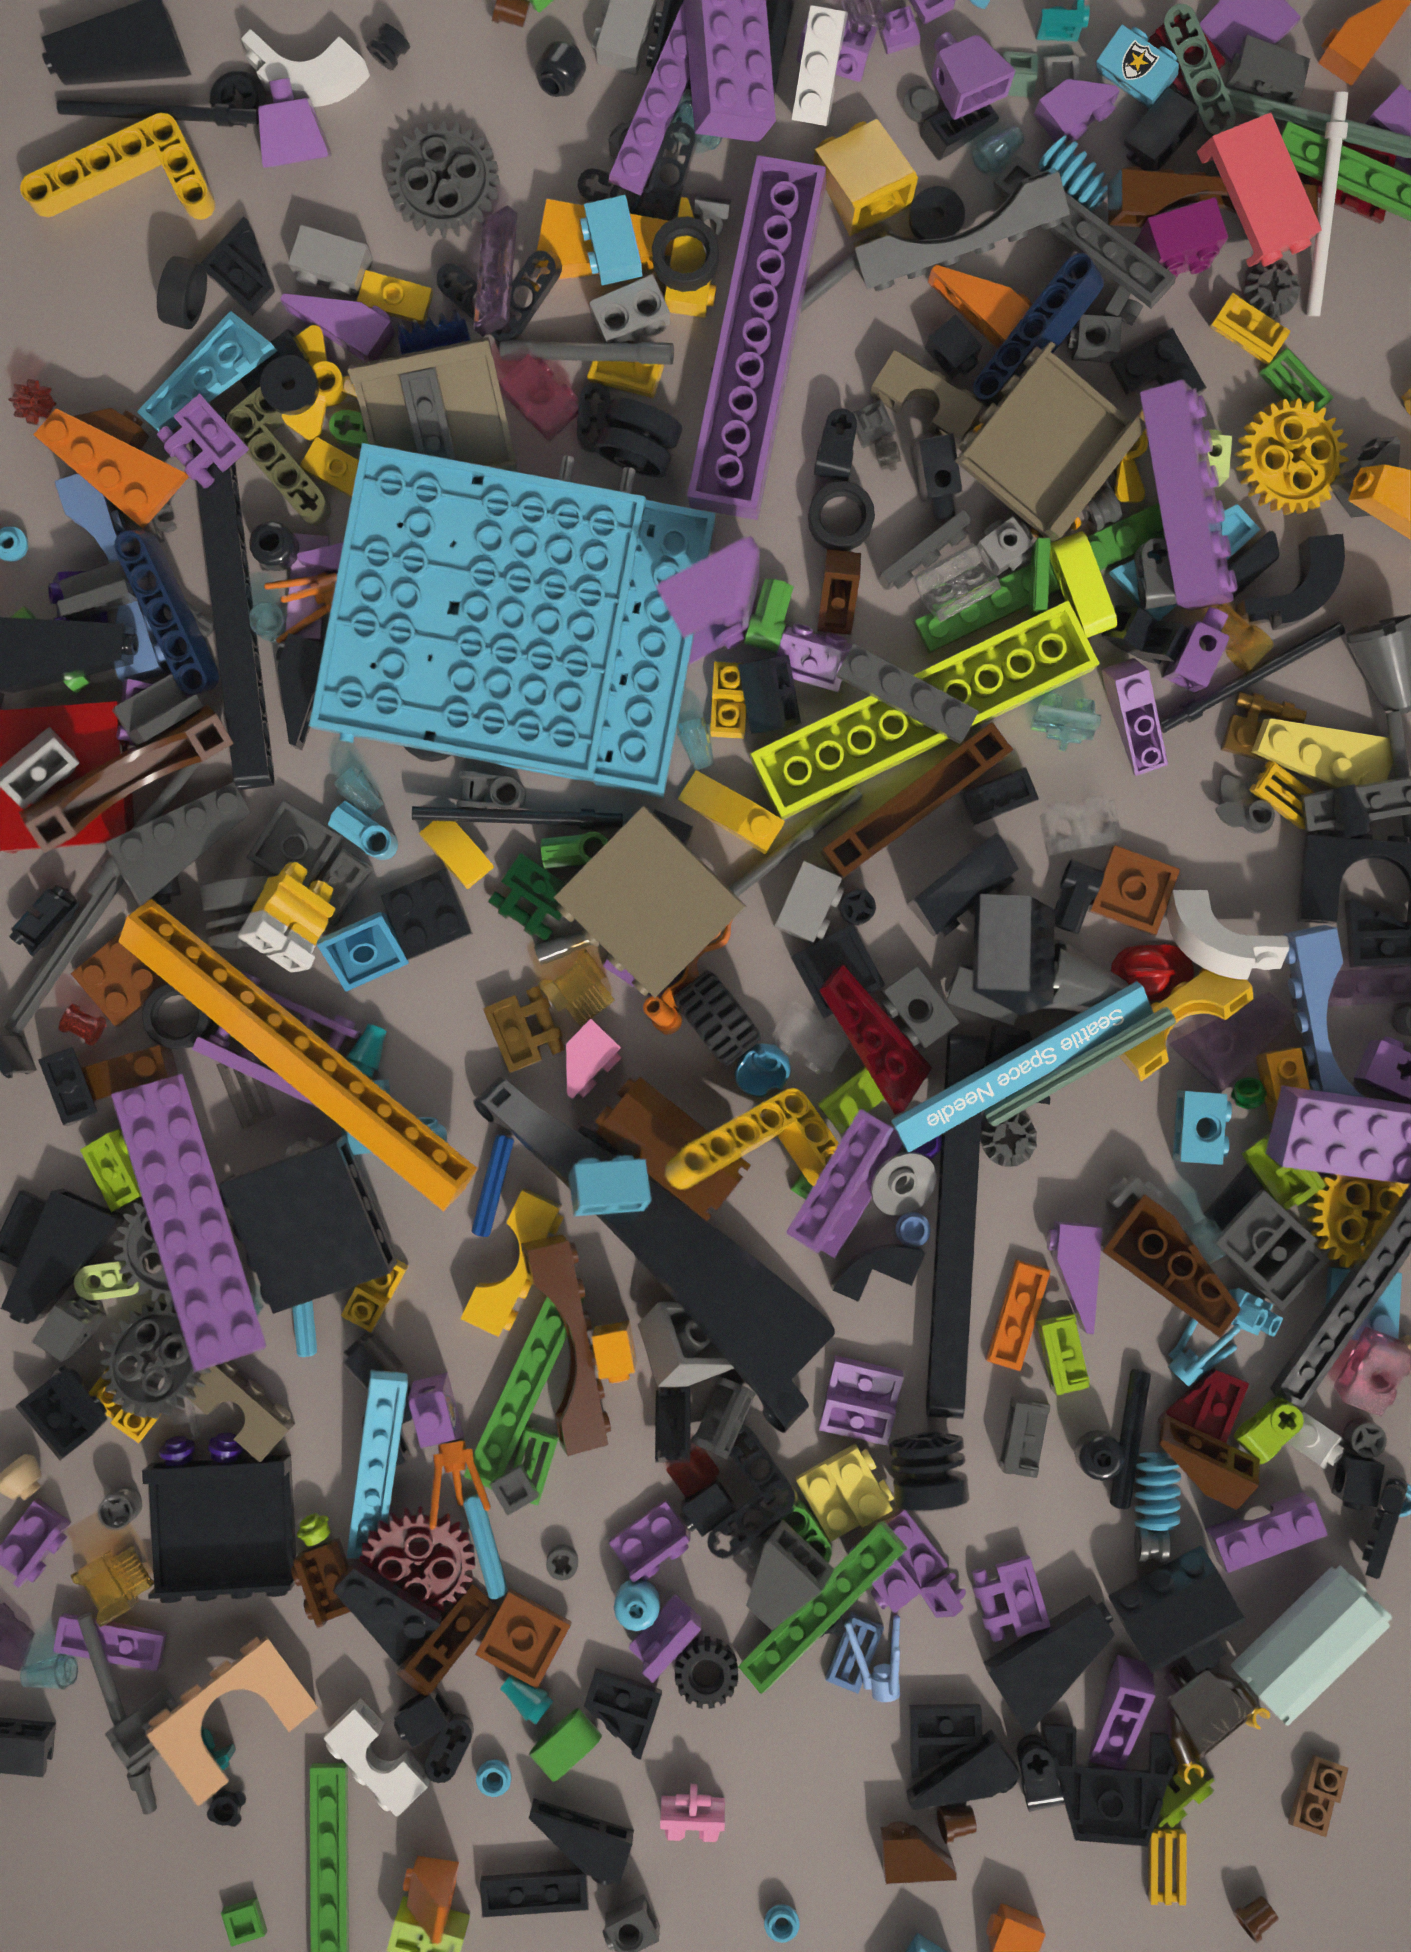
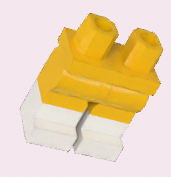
M297 862L286 864L278 876L267 879L264 885L265 889L258 897L238 934L240 939L261 953H267L266 956L291 973L311 968L315 959L312 952L327 926L328 918L332 917L336 909L329 904L334 888L320 880L311 882L309 889L305 887L302 883L308 872L306 868Z

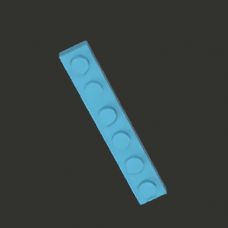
M371 1371L347 1544V1558L360 1559V1556H362V1543L368 1542V1532H378L377 1523L379 1520L385 1523L388 1522L408 1383L407 1373Z

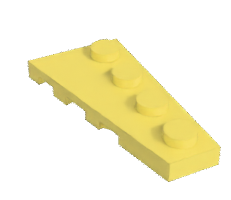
M1271 718L1263 720L1251 751L1333 789L1351 784L1356 786L1387 780L1393 764L1389 738Z

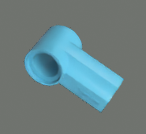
M346 800L337 806L331 814L328 825L361 848L366 854L378 860H387L396 854L398 850L397 837ZM384 834L387 844L384 849L375 852L372 842L376 836Z

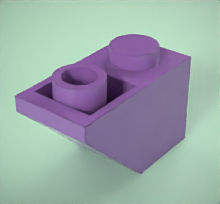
M1066 79L1039 99L1034 117L1055 143L1065 135H1067L1064 143L1068 140L1072 143L1085 134L1089 124L1096 119L1098 122H1102L1115 110L1114 103L1120 90L1116 85Z

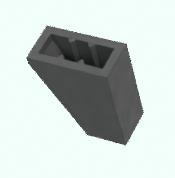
M782 1519L778 1522L764 1545L746 1606L773 1630L823 1591L834 1568Z

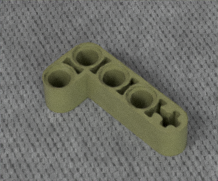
M258 387L229 412L226 423L249 448L246 452L300 517L310 525H322L330 517L331 506L320 489L272 434L285 422L282 419L281 413L275 410H265L267 401L261 392V387ZM247 421L253 422L252 428L248 432L238 433L242 423ZM269 447L275 448L274 455L267 460L260 458L264 449ZM288 474H297V481L293 485L283 486V479ZM307 494L313 503L318 506L316 510L312 511L301 497Z

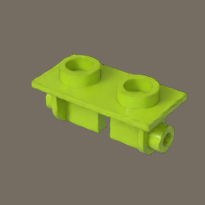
M1197 1760L1196 1763L1203 1768L1204 1774L1208 1772L1203 1764ZM1191 1768L1187 1775L1191 1784H1188L1177 1773L1172 1779L1181 1790L1175 1793L1169 1784L1167 1785L1159 1813L1164 1819L1158 1824L1160 1828L1165 1823H1168L1173 1828L1188 1815L1183 1809L1194 1799L1199 1805L1214 1792L1210 1785L1215 1781V1778L1213 1777L1207 1781L1204 1777H1199L1194 1768Z

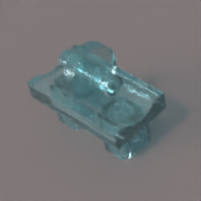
M1045 693L1032 719L1031 730L1045 732L1047 739L1058 740L1057 750L1063 752L1066 751L1069 742L1081 744L1082 739L1092 741L1096 728L1101 723V715L1096 714L1094 700L1077 699L1073 710L1061 708L1062 697L1059 694Z

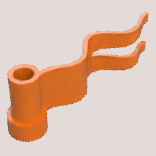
M732 921L725 927V931L719 940L709 943L686 966L684 976L679 982L667 988L661 998H654L652 996L645 1000L643 1011L652 1019L653 1026L662 1034L671 1035L680 1029L682 1016L676 1009L677 1006L673 996L699 977L697 963L704 953L722 948L728 943L731 935ZM721 932L712 941H714L721 934Z

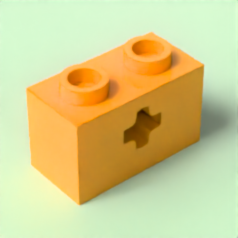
M630 1320L595 1326L592 1342L599 1380L608 1378L609 1383H617L630 1379L629 1374L635 1373L637 1365Z

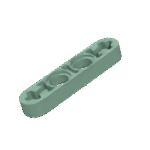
M1187 4L1174 5L1165 15V33L1173 53L1177 57L1179 68L1192 100L1199 107L1198 114L1206 133L1212 137L1235 127V109L1196 13ZM1180 15L1182 19L1189 18L1186 22V31L1189 38L1183 41L1179 27H1171L1174 24V17ZM1192 46H1198L1204 52L1203 59L1195 65H1189L1183 59L1184 52ZM1204 79L1215 81L1217 84L1216 92L1211 97H1201L1196 90L1200 81ZM1220 98H1223L1224 101L1218 102L1220 115L1222 117L1227 115L1230 117L1226 120V127L1220 129L1218 125L1211 126V123L1214 121V112L1211 105L1215 104ZM1210 106L1206 111H1204L1203 107Z

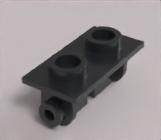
M57 883L53 887L48 886L32 905L41 914L36 917L27 911L11 928L13 932L9 937L18 945L23 943L29 954L34 957L40 949L49 944L52 935L60 926L73 917L80 904L69 889H64Z

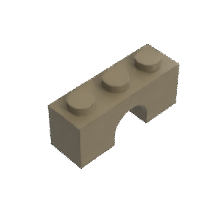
M896 350L892 352L873 382L869 395L877 401L882 399L885 406L898 414L908 400L916 397L927 399L933 404L936 412L928 433L935 437L954 433L956 450L976 421L983 407V404L978 402V397L971 391L961 389L960 391L949 384L948 378L938 371L930 372L920 366V362L913 355L906 352L901 354Z
M232 1360L209 1367L211 1373L201 1374L200 1376L205 1387L195 1386L193 1391L196 1399H187L206 1415L214 1411L221 1402L229 1401L239 1405L244 1412L245 1423L234 1440L261 1462L295 1425L290 1419L292 1417L291 1413L279 1403L273 1404L264 1396V1389L258 1383L251 1379L248 1381L238 1373L239 1368Z

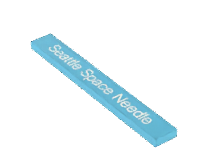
M1136 981L891 1120L908 1153L1152 1015L1153 1010L1143 986Z

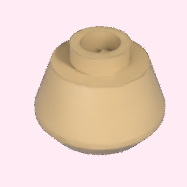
M22 1455L0 1473L1 1494L12 1500L21 1497L25 1501L41 1487L38 1480L42 1477L34 1455Z

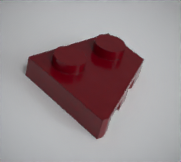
M1213 1368L1159 1416L1158 1422L1161 1424V1418L1166 1414L1226 1443L1250 1383Z

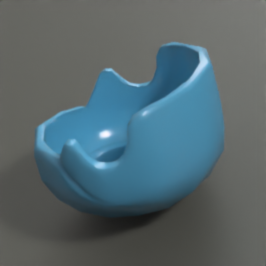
M755 1044L741 1055L737 1062L734 1073L736 1084L747 1094L765 1097L771 1089H782L790 1075L791 1065L787 1055L776 1045Z

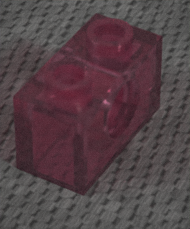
M528 354L499 381L502 395L550 443L578 416V406L576 403L578 397L566 384H563L561 387L552 378L554 376L553 371L543 360L539 359L536 362ZM540 390H545L550 393V397L544 402H537L532 399L534 394Z
M1365 1326L1334 1384L1342 1401L1382 1417L1386 1408L1395 1401L1397 1388L1403 1377H1406L1411 1372V1351L1404 1341ZM1382 1370L1378 1375L1371 1376L1375 1371Z

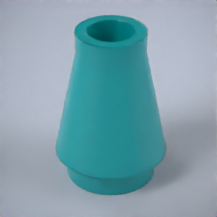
M367 1024L365 1031L346 1057L352 1065L368 1078H372L374 1071L378 1072L384 1038L387 1033L386 1030L372 1024Z
M510 1675L500 1688L525 1721L531 1720L535 1725L553 1703V1700L547 1696L549 1692L540 1687L535 1688L513 1675Z

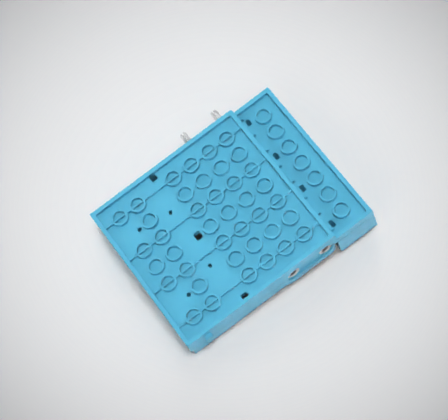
M362 443L309 726L315 730L340 734L339 740L343 742L353 743L354 737L481 760L510 768L558 777L593 781L595 786L664 799L695 632L685 638L682 637L655 585L709 557L716 513L649 501L645 499V496L631 494L636 472L631 467L623 468L620 490L614 491L571 483L575 460L571 456L562 457L559 478L555 480ZM451 602L460 603V606L452 605Z

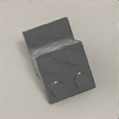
M1260 1190L1212 1241L1230 1258L1227 1262L1281 1311L1285 1310L1330 1261L1314 1245L1317 1239L1263 1190Z

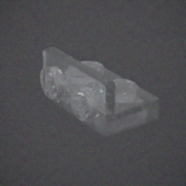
M974 544L966 546L914 576L922 603L939 622L948 619L1001 589L998 577L982 562L979 550Z
M794 1000L771 1033V1036L777 1039L774 1045L789 1056L796 1051L806 1058L803 1065L821 1075L823 1070L828 1073L833 1071L835 1064L850 1042L844 1032Z

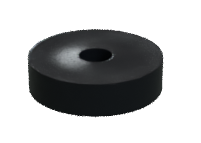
M933 186L921 191L914 198L909 212L910 229L914 236L920 240L941 239L960 233L965 220V207L961 198L953 190L942 186ZM934 212H938L942 215L943 218L941 220H935L932 218L931 214Z
M291 355L281 356L272 360L262 372L260 380L261 392L267 403L275 411L284 415H298L310 409L317 400L319 381L314 370L305 360ZM288 381L295 382V387L291 390L284 389Z

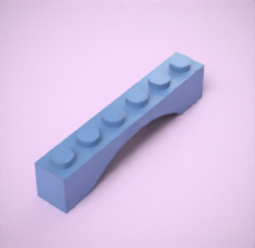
M78 473L54 481L65 514L75 523L85 528L96 539L105 552L109 563L119 561L114 543L117 535L126 530V524L120 510H115L113 503ZM136 601L118 607L115 623L125 624L134 628L139 640L138 653L134 655L133 664L115 669L118 679L123 683L126 679L144 681L168 673L165 657L139 602Z
M1320 925L1285 933L1284 936L1288 938L1289 949L1284 961L1287 965H1290L1292 978L1288 979V987L1292 998L1296 999L1298 1012L1294 1014L1297 1030L1303 1036L1304 1046L1301 1047L1304 1064L1309 1068L1311 1080H1308L1310 1090L1364 1097L1354 1089L1342 1074L1333 1057L1328 1040L1326 1020L1328 999L1335 977L1343 964L1337 928Z

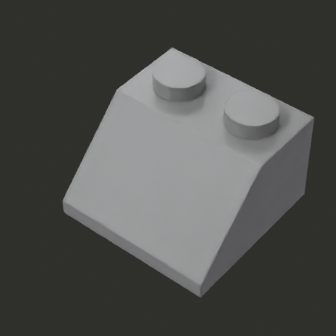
M658 1302L637 1324L658 1387H687L733 1369L723 1354L678 1302Z

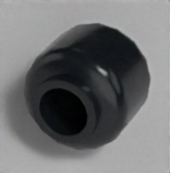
M554 41L546 47L537 62L535 73L539 86L550 96H569L575 91L586 71V63L580 50L574 44Z
M276 521L264 522L253 530L249 539L250 551L253 557L266 569L283 571L290 568L297 560L299 543L295 535L282 523Z
M1089 1431L1080 1437L1075 1446L1076 1463L1087 1476L1094 1480L1104 1481L1112 1479L1119 1474L1123 1467L1125 1458L1123 1448L1113 1436L1105 1431Z

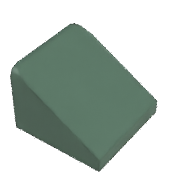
M1003 51V58L1015 69L1008 96L1033 97L1038 77V54Z

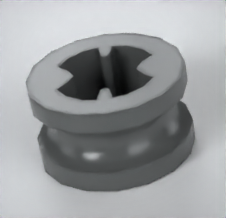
M566 1544L557 1545L552 1548L546 1562V1568L551 1577L559 1581L568 1580L573 1577L579 1562L575 1549ZM562 1555L568 1556V1564L571 1567L567 1569L564 1566L563 1570H558L556 1568L557 1561L554 1558L558 1556L561 1559Z

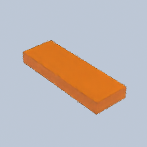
M1015 1259L985 1358L986 1361L1021 1371L1051 1270Z

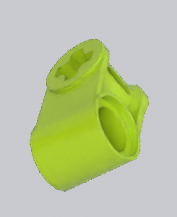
M1274 1397L1255 1415L1239 1426L1234 1434V1439L1251 1456L1260 1459V1464H1265L1301 1430L1304 1422L1303 1415L1293 1403L1280 1397ZM1282 1411L1289 1416L1285 1421L1278 1416Z

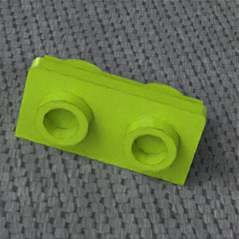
M121 1128L107 1133L80 1149L111 1212L141 1197Z

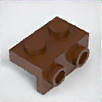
M340 1538L300 1552L293 1560L294 1565L291 1567V1572L295 1584L298 1587L302 1586L306 1597L303 1604L308 1619L314 1620L316 1627L320 1628L328 1620L351 1612L333 1591L336 1580L350 1567Z

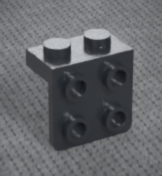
M64 1365L57 1368L47 1382L15 1406L59 1461L93 1436L108 1420L105 1415L107 1410L101 1400L96 1396L91 1397L82 1387L84 1381L78 1372L72 1368L68 1369Z

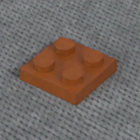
M1114 845L1111 847L1103 869L1105 875L1097 896L1091 902L1089 912L1148 934L1157 935L1180 869Z
M122 931L71 973L115 1027H120L144 1006L146 999L152 991L164 984H169L119 943Z
M509 1589L475 1655L529 1685L538 1688L572 1622L522 1594Z

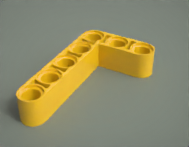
M167 113L152 115L25 176L20 185L21 195L32 209L42 217H51L162 165L178 199L191 217L199 220L208 218L214 212L216 204L214 196L184 134L175 119ZM173 132L168 139L160 140L163 134ZM141 147L138 153L129 155L133 148ZM110 161L105 169L98 170L100 164ZM184 162L187 163L183 170L175 171L177 165ZM78 176L76 182L67 184L70 178ZM47 191L43 198L36 199L40 192ZM202 193L199 200L190 202V198L194 194Z
M789 1088L687 1145L667 1163L665 1174L668 1181L676 1188H689L778 1136L808 1182L814 1186L839 1143L808 1097L797 1088Z

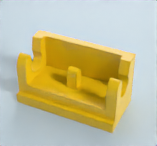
M1234 293L1231 294L1210 325L1211 329L1266 365L1272 361L1291 331Z

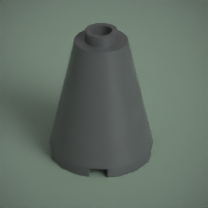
M1411 614L1380 620L1379 624L1371 627L1365 625L1346 634L1347 643L1384 711H1400L1401 714L1411 712Z
M1054 939V1002L1043 1008L1085 1011L1129 985L1127 981L1070 945Z

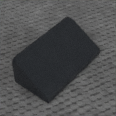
M1269 530L1228 567V571H1234L1237 581V591L1232 592L1233 599L1279 558L1277 537L1273 530Z

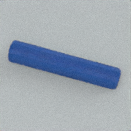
M497 1134L494 1139L471 1230L477 1236L488 1237L491 1234L514 1143V1138L508 1135Z

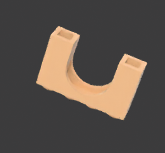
M257 1636L240 1648L242 1655L231 1664L228 1660L222 1662L210 1672L212 1679L201 1688L198 1684H195L179 1697L182 1701L180 1705L171 1712L167 1708L163 1709L148 1722L151 1728L146 1731L147 1737L197 1806H200L229 1782L227 1775L206 1748L201 1738L203 1716L209 1705L217 1697L232 1690L243 1689L253 1691L267 1701L289 1732L318 1709V1706L267 1636L261 1640Z

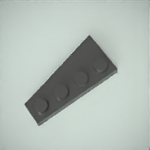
M232 782L106 842L105 846L139 906H142L211 846L216 844L248 817L251 812L236 788L235 783Z

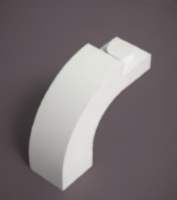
M251 29L241 38L247 51L245 58L257 70L256 73L263 88L270 94L269 81L290 78L294 100L309 98L313 107L325 106L346 98L370 77L365 60L340 36L321 55L303 62L290 61L279 56Z
M1208 890L1172 891L1166 910L1169 930L1178 947L1196 964L1218 975L1248 980L1252 968H1260L1262 970L1281 969L1289 949L1287 936H1251L1235 933L1220 924L1213 915Z

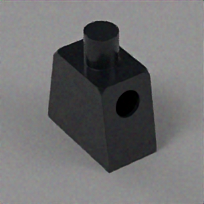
M954 433L917 441L910 448L921 502L932 501L935 520L956 516L952 496L962 492L959 465L954 461L957 458ZM934 476H938L943 480V487H938L935 484Z

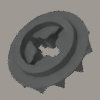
M1274 262L1263 267L1260 263L1246 278L1244 284L1246 302L1268 317H1279L1286 314L1297 303L1301 290L1297 281L1298 274H1293L1288 268V264L1281 265ZM1272 277L1275 285L1281 287V290L1276 293L1274 299L1271 295V290L1265 289V286L1270 283Z
M1021 1113L1014 1115L997 1126H992L987 1121L981 1133L982 1148L987 1157L994 1163L1006 1167L1018 1166L1029 1160L1037 1148V1131L1031 1120ZM1005 1124H1007L1012 1134L1023 1135V1137L1014 1142V1153H1012L1007 1144H995V1141L1005 1137Z

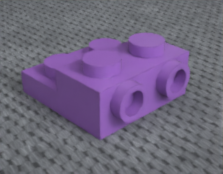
M902 1509L898 1510L885 1522L908 1549L872 1584L875 1589L870 1592L883 1610L889 1606L894 1613L922 1592L921 1587L948 1566L946 1560L907 1510ZM860 1540L857 1544H855L852 1548H850V1549H849V1553H850L862 1540Z

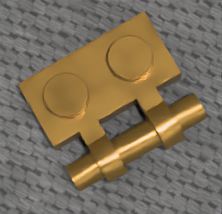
M1239 692L1235 699V705L1247 708L1245 716H1230L1221 750L1267 763L1270 760L1251 752L1262 725L1261 722L1257 721L1259 713L1275 716L1277 720L1303 724L1307 711L1295 708V704L1283 701L1280 704L1266 700L1264 695L1255 692L1252 695Z
M539 986L526 990L530 1000V1004L521 1007L517 996L513 995L483 1008L509 1073L543 1060L538 1048L542 1044H548L552 1055L565 1050L560 1038L563 1036L559 1026H555L548 1010L551 1005L547 997L543 998ZM533 1014L536 1015L543 1032L536 1036H533L526 1017Z

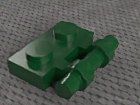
M520 853L501 881L511 888L512 891L507 898L495 891L488 903L497 908L498 914L505 919L510 917L525 927L524 931L530 936L535 934L546 942L551 936L553 929L545 925L543 921L548 914L559 922L562 919L563 915L556 908L560 903L554 897L566 886V883ZM522 896L538 907L533 916L517 906Z

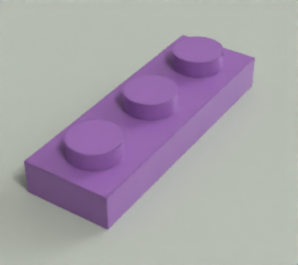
M63 1613L59 1617L53 1652L90 1659L77 1621L79 1615ZM93 1618L108 1662L152 1671L159 1670L167 1632Z

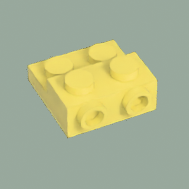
M856 1443L795 1477L798 1486L830 1542L860 1525L863 1528L893 1511L889 1501L895 1498L885 1480L878 1483L872 1470L877 1468L874 1460L867 1449L861 1452Z

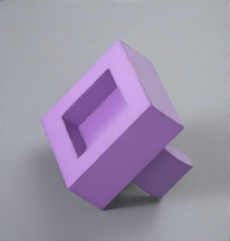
M910 6L877 16L876 24L886 55L919 45L920 34Z
M954 1573L943 1574L937 1579H931L921 1587L922 1592L920 1594L936 1618L955 1617L964 1608L959 1600L964 1598L966 1594L965 1589L953 1591L950 1587V1582L956 1577Z

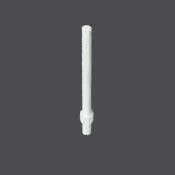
M1334 92L1330 122L1326 123L1325 139H1328L1318 215V222L1322 230L1316 234L1306 316H1320L1342 140L1347 138L1348 123L1345 122L1348 92Z

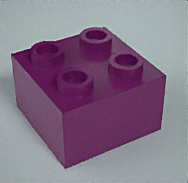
M1216 197L1148 218L1134 245L1174 274L1176 278L1178 274L1190 271L1191 274H1197L1207 270L1228 239Z

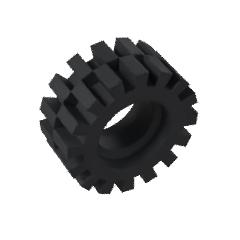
M704 1636L703 1641H699V1638L692 1639V1644H688L682 1653L678 1654L675 1664V1685H678L679 1694L681 1696L685 1695V1701L690 1705L692 1701L696 1702V1707L701 1709L703 1704H708L709 1709L715 1708V1703L717 1702L723 1705L726 1703L727 1696L732 1697L734 1687H737L738 1666L736 1656L732 1654L731 1647L728 1644L726 1646L722 1645V1640L716 1638V1641H711L710 1636ZM702 1660L715 1662L720 1668L718 1680L710 1685H703L697 1682L693 1676V1668L698 1662Z

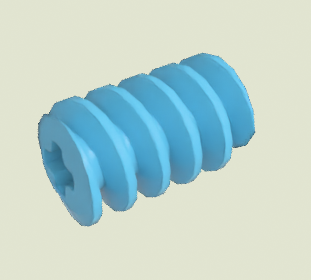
M1065 135L1043 155L1038 164V169L1041 172L1052 168L1058 170L1064 192L1068 190L1067 194L1089 211H1093L1108 196L1107 185L1104 187L1101 185L1106 174L1102 172L1093 176L1092 172L1097 164L1092 162L1084 166L1082 163L1087 153L1084 151L1075 156L1073 153L1078 143L1074 141L1066 146L1064 142L1067 135Z
M1139 1453V1455L1146 1458V1462L1136 1464V1469L1146 1472V1476L1136 1478V1483L1146 1486V1490L1135 1492V1497L1145 1500L1144 1505L1135 1506V1511L1144 1514L1145 1518L1135 1520V1526L1156 1531L1172 1530L1175 1525L1180 1523V1516L1174 1512L1180 1509V1501L1173 1498L1181 1494V1488L1174 1484L1181 1480V1473L1175 1470V1468L1180 1466L1168 1453Z

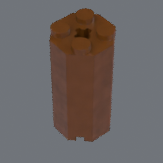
M639 1077L636 1082L629 1078L617 1093L622 1099L616 1107L612 1109L607 1105L595 1120V1123L600 1126L596 1133L623 1155L633 1156L634 1160L645 1159L648 1175L708 1221L711 1214L707 1210L712 1207L717 1211L743 1178L738 1173L740 1168L742 1167L748 1171L751 1165L740 1157L689 1188L679 1189L673 1186L665 1174L667 1163L687 1145L710 1132L643 1078Z

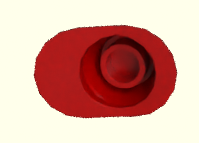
M1136 945L1127 947L1117 954L1110 970L1127 981L1128 985L1138 981L1143 986L1149 1001L1165 1000L1171 996L1172 990L1177 985L1185 981L1190 982L1194 976L1192 960L1180 948L1171 945Z

